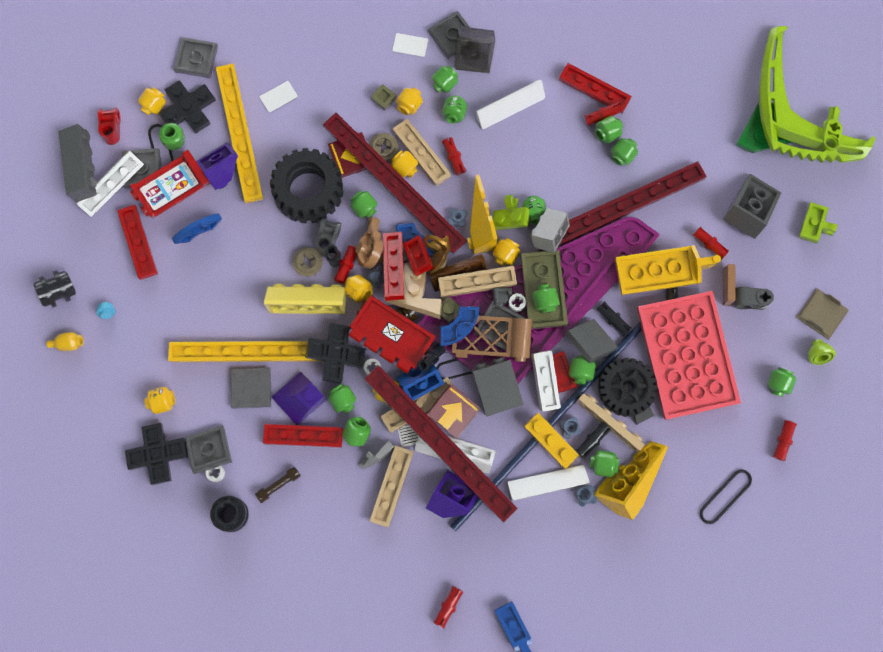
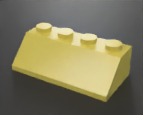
M274 284L273 287L267 288L264 305L269 313L346 314L345 287L341 285L323 287L319 284L311 285V287H304L301 284L285 287L283 284Z

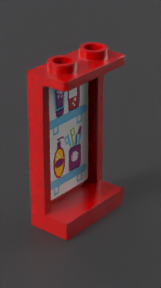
M186 150L179 158L138 183L131 184L130 186L133 190L130 193L136 201H141L143 206L140 208L146 217L150 215L154 219L206 187L210 182L190 151Z

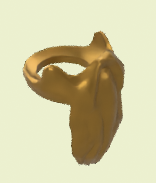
M426 235L424 237V244L434 252L431 257L434 268L428 270L429 273L439 270L446 261L450 251L448 236L443 239L434 235Z

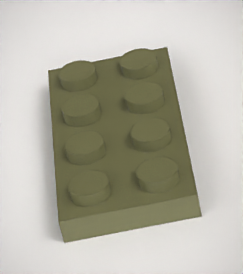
M556 250L555 253L549 251L521 253L527 318L532 319V329L567 326L568 320L559 250ZM549 284L550 288L554 287L557 289L560 304L556 307V311L541 313V311L535 309L532 294L538 290V286Z

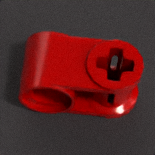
M114 108V110L106 111L98 109L99 134L109 145L118 143L120 140L121 123L119 109Z

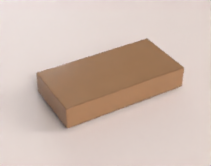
M728 264L723 269V305L730 306L735 301V264Z

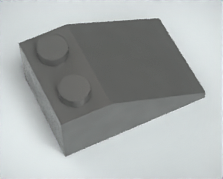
M749 174L728 208L723 220L746 235L756 239L767 226L781 192L754 175Z

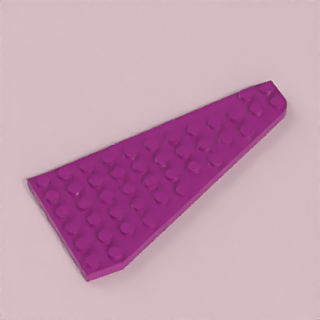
M626 217L557 248L560 253L568 325L531 329L530 358H526V362L514 361V357L468 354V358L456 357V353H452V344L445 346L446 352L470 370L475 369L474 366L481 363H486V365L492 364L496 358L504 357V359H509L517 384H519L533 369L531 354L551 351L565 336L567 331L572 329L617 283L618 276L614 258L646 253L660 234L640 219ZM521 264L514 267L517 286L506 287L512 288L511 296L518 293L525 297ZM492 290L450 297L460 307H480L479 316L485 315L493 301ZM515 299L512 302L513 305L515 304V307H519L522 301L519 302V299ZM507 302L504 307L510 309ZM526 305L521 312H515L528 319ZM425 315L418 325L436 336L435 343H440V326L448 325V323L442 317L438 319ZM475 328L467 335L472 343L478 338V336L474 335ZM463 338L457 342V349L465 350L470 344ZM482 338L474 344L479 351H484L489 347V344ZM494 346L498 352H505L502 349Z

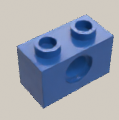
M434 364L427 371H424V369L420 370L417 366L415 370L410 369L408 373L404 372L396 377L401 389L413 401L444 384Z

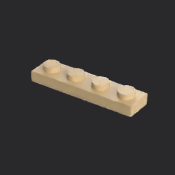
M408 119L392 128L394 134L418 161L419 166L436 187L451 177V173Z
M514 266L438 278L441 298L493 290V288L517 286Z
M448 377L443 379V385L414 400L425 413L429 411L451 383ZM393 409L381 415L390 434L407 424Z
M583 393L577 401L582 408L600 423H605L614 435L636 453L643 448L645 444L641 442L642 438L636 433L631 434L622 421H616L611 417L612 413L608 409L599 407L596 404L597 401L588 394L586 396Z
M395 445L370 522L389 528L414 451Z

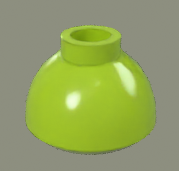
M821 339L813 341L808 352L809 362L815 365L826 364L836 356L834 348Z

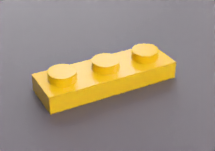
M536 413L523 426L563 469H566L579 456L539 413Z

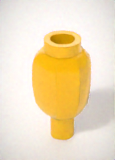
M73 332L59 334L54 340L47 341L48 348L55 347L60 351L77 350L84 344L82 335H77Z

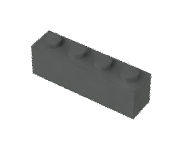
M79 124L58 131L66 195L75 202L96 196L97 182L93 172L95 167L92 163L91 156L93 152L89 143V132Z

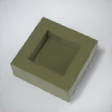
M383 84L371 96V100L384 111L397 98L396 94Z
M449 296L442 302L441 317L448 324L454 320V314H458L460 307Z

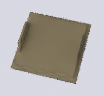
M816 288L796 318L829 340L849 310L841 305V301Z

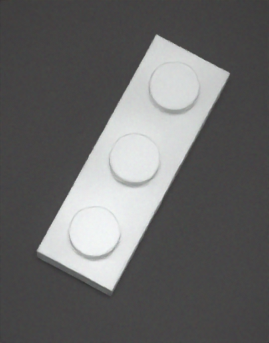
M552 351L532 353L531 357L540 411L544 412L561 408Z

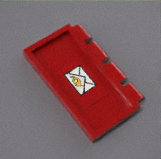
M372 295L349 326L352 329L349 337L359 343L366 338L363 346L376 354L380 348L383 349L379 356L391 364L398 359L396 367L405 373H408L411 368L416 369L418 361L424 357L425 352L436 339L435 335Z

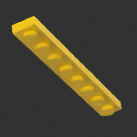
M234 63L216 67L232 146L238 155L236 164L245 203L263 200Z
M308 341L169 342V362H323L305 358Z

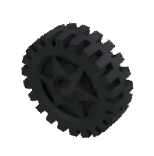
M634 358L618 359L609 364L602 372L598 383V393L600 394V400L603 401V405L609 408L610 412H614L619 416L623 415V417H632L644 412L650 407L656 397L657 380L654 378L653 371L649 370L650 367L648 365L645 366L642 361H636ZM623 384H630L632 387V391H625L623 389Z

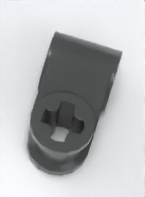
M322 218L315 240L317 251L321 256L326 257V248H321L320 245L322 243L335 245L342 223H333L327 221L326 218Z
M735 288L736 309L764 310L774 300V295L769 289Z

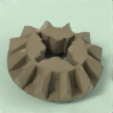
M388 133L375 135L369 143L387 162L398 152L396 138ZM386 141L387 148L389 149H385L384 152L381 153V148L379 146H383V144H385Z
M305 247L295 253L293 267L299 275L309 277L316 275L321 270L323 259L316 249ZM304 256L308 260H313L311 262L312 268L308 267V265H303L305 263Z

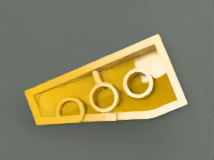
M479 175L475 176L470 236L467 238L468 248L473 250V255L493 251L497 244L492 216H489L488 202H484L485 193Z
M650 441L633 455L631 462L626 466L621 465L618 468V473L613 477H607L594 493L595 497L617 515L634 520L646 501L668 449L667 446Z

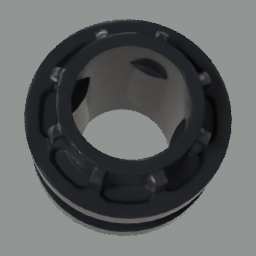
M57 270L52 271L54 277L45 280L42 275L38 277L40 281L34 283L33 286L42 306L51 305L54 308L57 306L55 301L65 298L66 302L71 301L70 297L76 294L70 277L65 271L60 273Z
M223 496L212 505L210 518L217 529L225 532H236L246 525L249 518V510L241 499L234 496ZM233 506L236 509V516L231 522L227 523L224 519V512L228 507Z

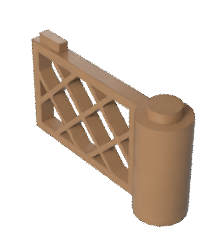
M478 316L476 324L480 320H486L491 327L482 334L474 326L481 336L473 343L466 336L465 339L470 345L465 350L457 349V342L452 344V353H456V357L468 358V354L514 357V361L526 362V358H530L532 319ZM500 321H507L508 330L501 335L494 326ZM493 328L500 337L491 344L484 335ZM481 338L489 344V347L484 351H479L474 345ZM501 338L507 344L506 352H498L493 346Z

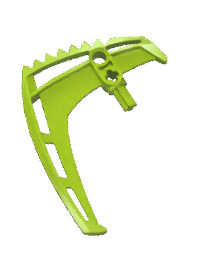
M777 26L769 31L764 50L759 82L760 117L770 150L772 152L778 150L781 155L788 152L791 158L797 155L800 160L807 157L811 162L816 158L820 163H823L825 159L830 163L834 160L840 163L863 160L871 150L875 137L872 136L868 141L842 135V125L838 121L840 114L838 106L829 107L827 120L823 122L822 127L810 123L791 110L785 91L782 63L783 33L788 27ZM776 41L774 60H772L774 45ZM771 68L773 69V92L770 91ZM771 100H773L775 121L772 118ZM777 136L815 150L797 148L781 143L777 140Z

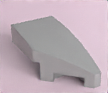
M388 441L375 456L368 452L366 458L359 466L362 469H367L379 463L394 450V446Z

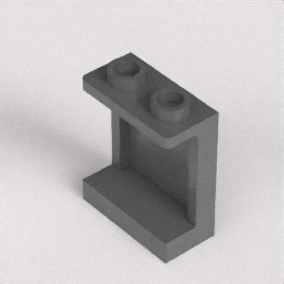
M504 357L496 358L492 364L486 365V363L475 365V369L471 370L486 417L524 405L509 359H504Z

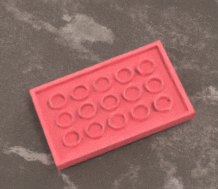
M713 291L637 307L654 378L657 380V393L664 420L741 403Z

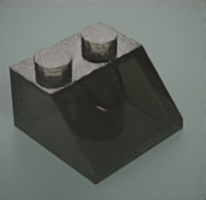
M458 26L454 69L490 73L496 41L494 30Z

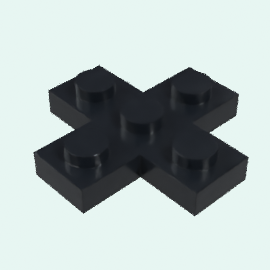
M180 80L164 89L174 103L159 113L166 124L175 123L179 125L186 120L195 134L210 125L202 109L215 102L216 99L205 84L191 93L187 91Z
M330 323L327 341L314 338L308 339L305 358L324 361L322 381L341 384L344 366L363 368L366 348L347 345L349 326Z
M162 423L141 427L144 446L125 450L128 470L148 467L151 485L171 482L169 462L188 458L185 438L165 441Z

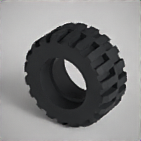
M302 148V151L298 152L296 149L292 151L293 154L291 155L285 154L282 157V162L278 161L275 164L276 170H272V179L270 180L271 193L277 207L281 209L285 216L289 215L291 220L296 222L299 219L301 223L305 224L307 220H311V223H317V219L327 218L328 213L332 215L336 211L335 206L339 207L341 203V197H343L344 193L341 172L336 162L330 159L329 155L325 152L320 154L319 150L313 149L309 151L308 148ZM313 173L324 179V188L313 198L300 199L293 196L290 192L292 182L302 174Z

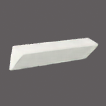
M537 80L478 110L476 120L481 129H485L543 100L545 93L542 81Z
M129 150L97 182V195L79 201L77 205L92 217L144 164Z
M418 436L415 451L441 459ZM448 436L482 472L490 473L496 453L495 450Z
M584 465L507 483L511 500L516 501L587 485L590 482Z

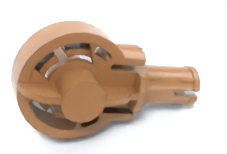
M376 217L368 219L367 232L363 234L356 247L358 264L367 269L373 268L377 262L384 264L383 242L381 240V233L378 232L380 220Z

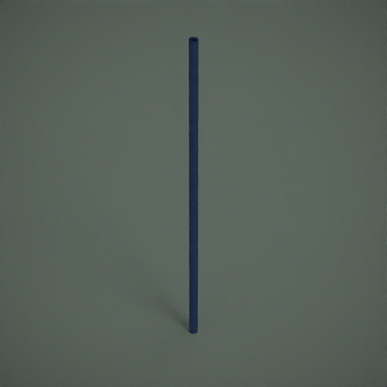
M640 322L617 345L618 348L610 353L595 369L593 380L586 381V385H580L561 408L547 421L552 427L598 379L605 368L642 331ZM532 437L492 482L498 487L537 445L538 441ZM477 497L468 515L459 516L450 527L456 532L483 503L482 500Z

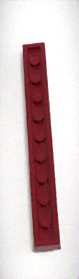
M337 112L323 124V127L432 235L441 239L446 236L449 237L450 252L453 255L467 242Z
M697 161L569 220L570 226L559 246L703 181L707 176Z
M379 365L364 379L503 523L518 509Z

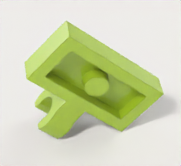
M505 195L506 209L493 211L495 231L528 227L529 209L527 207L517 208L518 198H513V195Z
M810 202L798 238L817 244L822 231L827 235L833 236L838 225L825 221L829 208Z

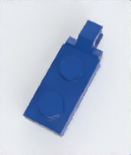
M513 601L495 609L494 611L515 651L531 652L529 645L532 644L531 637Z

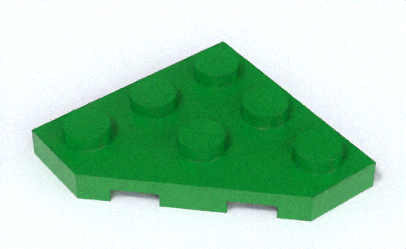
M759 102L736 146L750 153L770 149L761 123ZM771 103L772 118L775 121L774 105ZM777 136V140L781 143H792L791 141H788Z

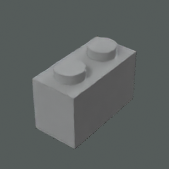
M549 208L546 209L544 214L540 216L538 225L531 232L534 248L555 253L570 226L568 213Z

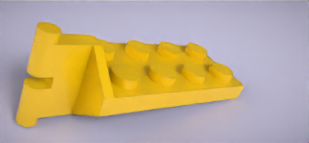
M695 245L614 258L621 296L700 284L702 270L709 269L721 261L719 255L700 258Z

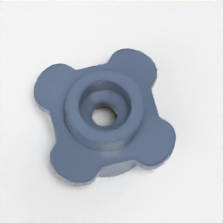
M451 208L449 210L450 218L448 222L452 226L464 227L466 225L465 217L468 215V212L465 209L456 210V208Z
M381 266L371 269L368 273V281L373 284L372 286L375 289L381 283H384V273Z
M571 417L567 421L562 420L560 422L565 438L569 439L573 435H580L582 433L578 418Z
M588 485L587 487L577 488L578 504L581 507L597 502V497L594 495V486Z

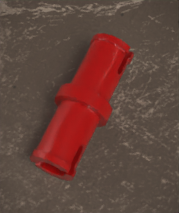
M618 101L605 108L602 106L599 108L600 110L584 116L588 126L608 116L622 113L623 110Z
M449 137V141L448 138L444 139L442 144L448 155L447 160L451 162L455 175L464 174L467 170L461 160L462 155L457 150L453 138Z
M701 226L692 235L705 245L704 248L710 249L714 254L719 255L721 260L729 252L717 241L715 236L712 237Z
M349 245L343 259L340 260L339 269L334 277V281L337 283L345 284L350 270H353V263L357 256L356 247Z
M784 420L781 434L777 437L778 444L773 458L786 461L789 447L793 444L792 437L797 426L796 423Z
M452 585L445 602L442 601V607L433 623L445 629L452 612L455 613L456 611L455 607L463 594L462 590Z

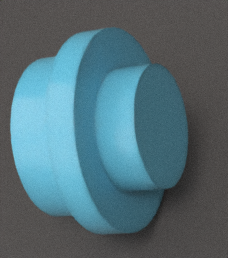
M105 302L97 306L96 315L102 319H109L116 314V309L111 303Z

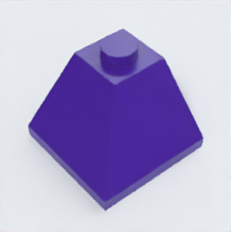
M225 143L196 162L212 187L217 190L226 187L228 182L232 180L238 155L228 143Z
M299 372L272 396L273 400L296 425H299L326 401L321 392L302 372Z
M447 470L435 489L426 509L442 518L468 515L478 496L456 474Z

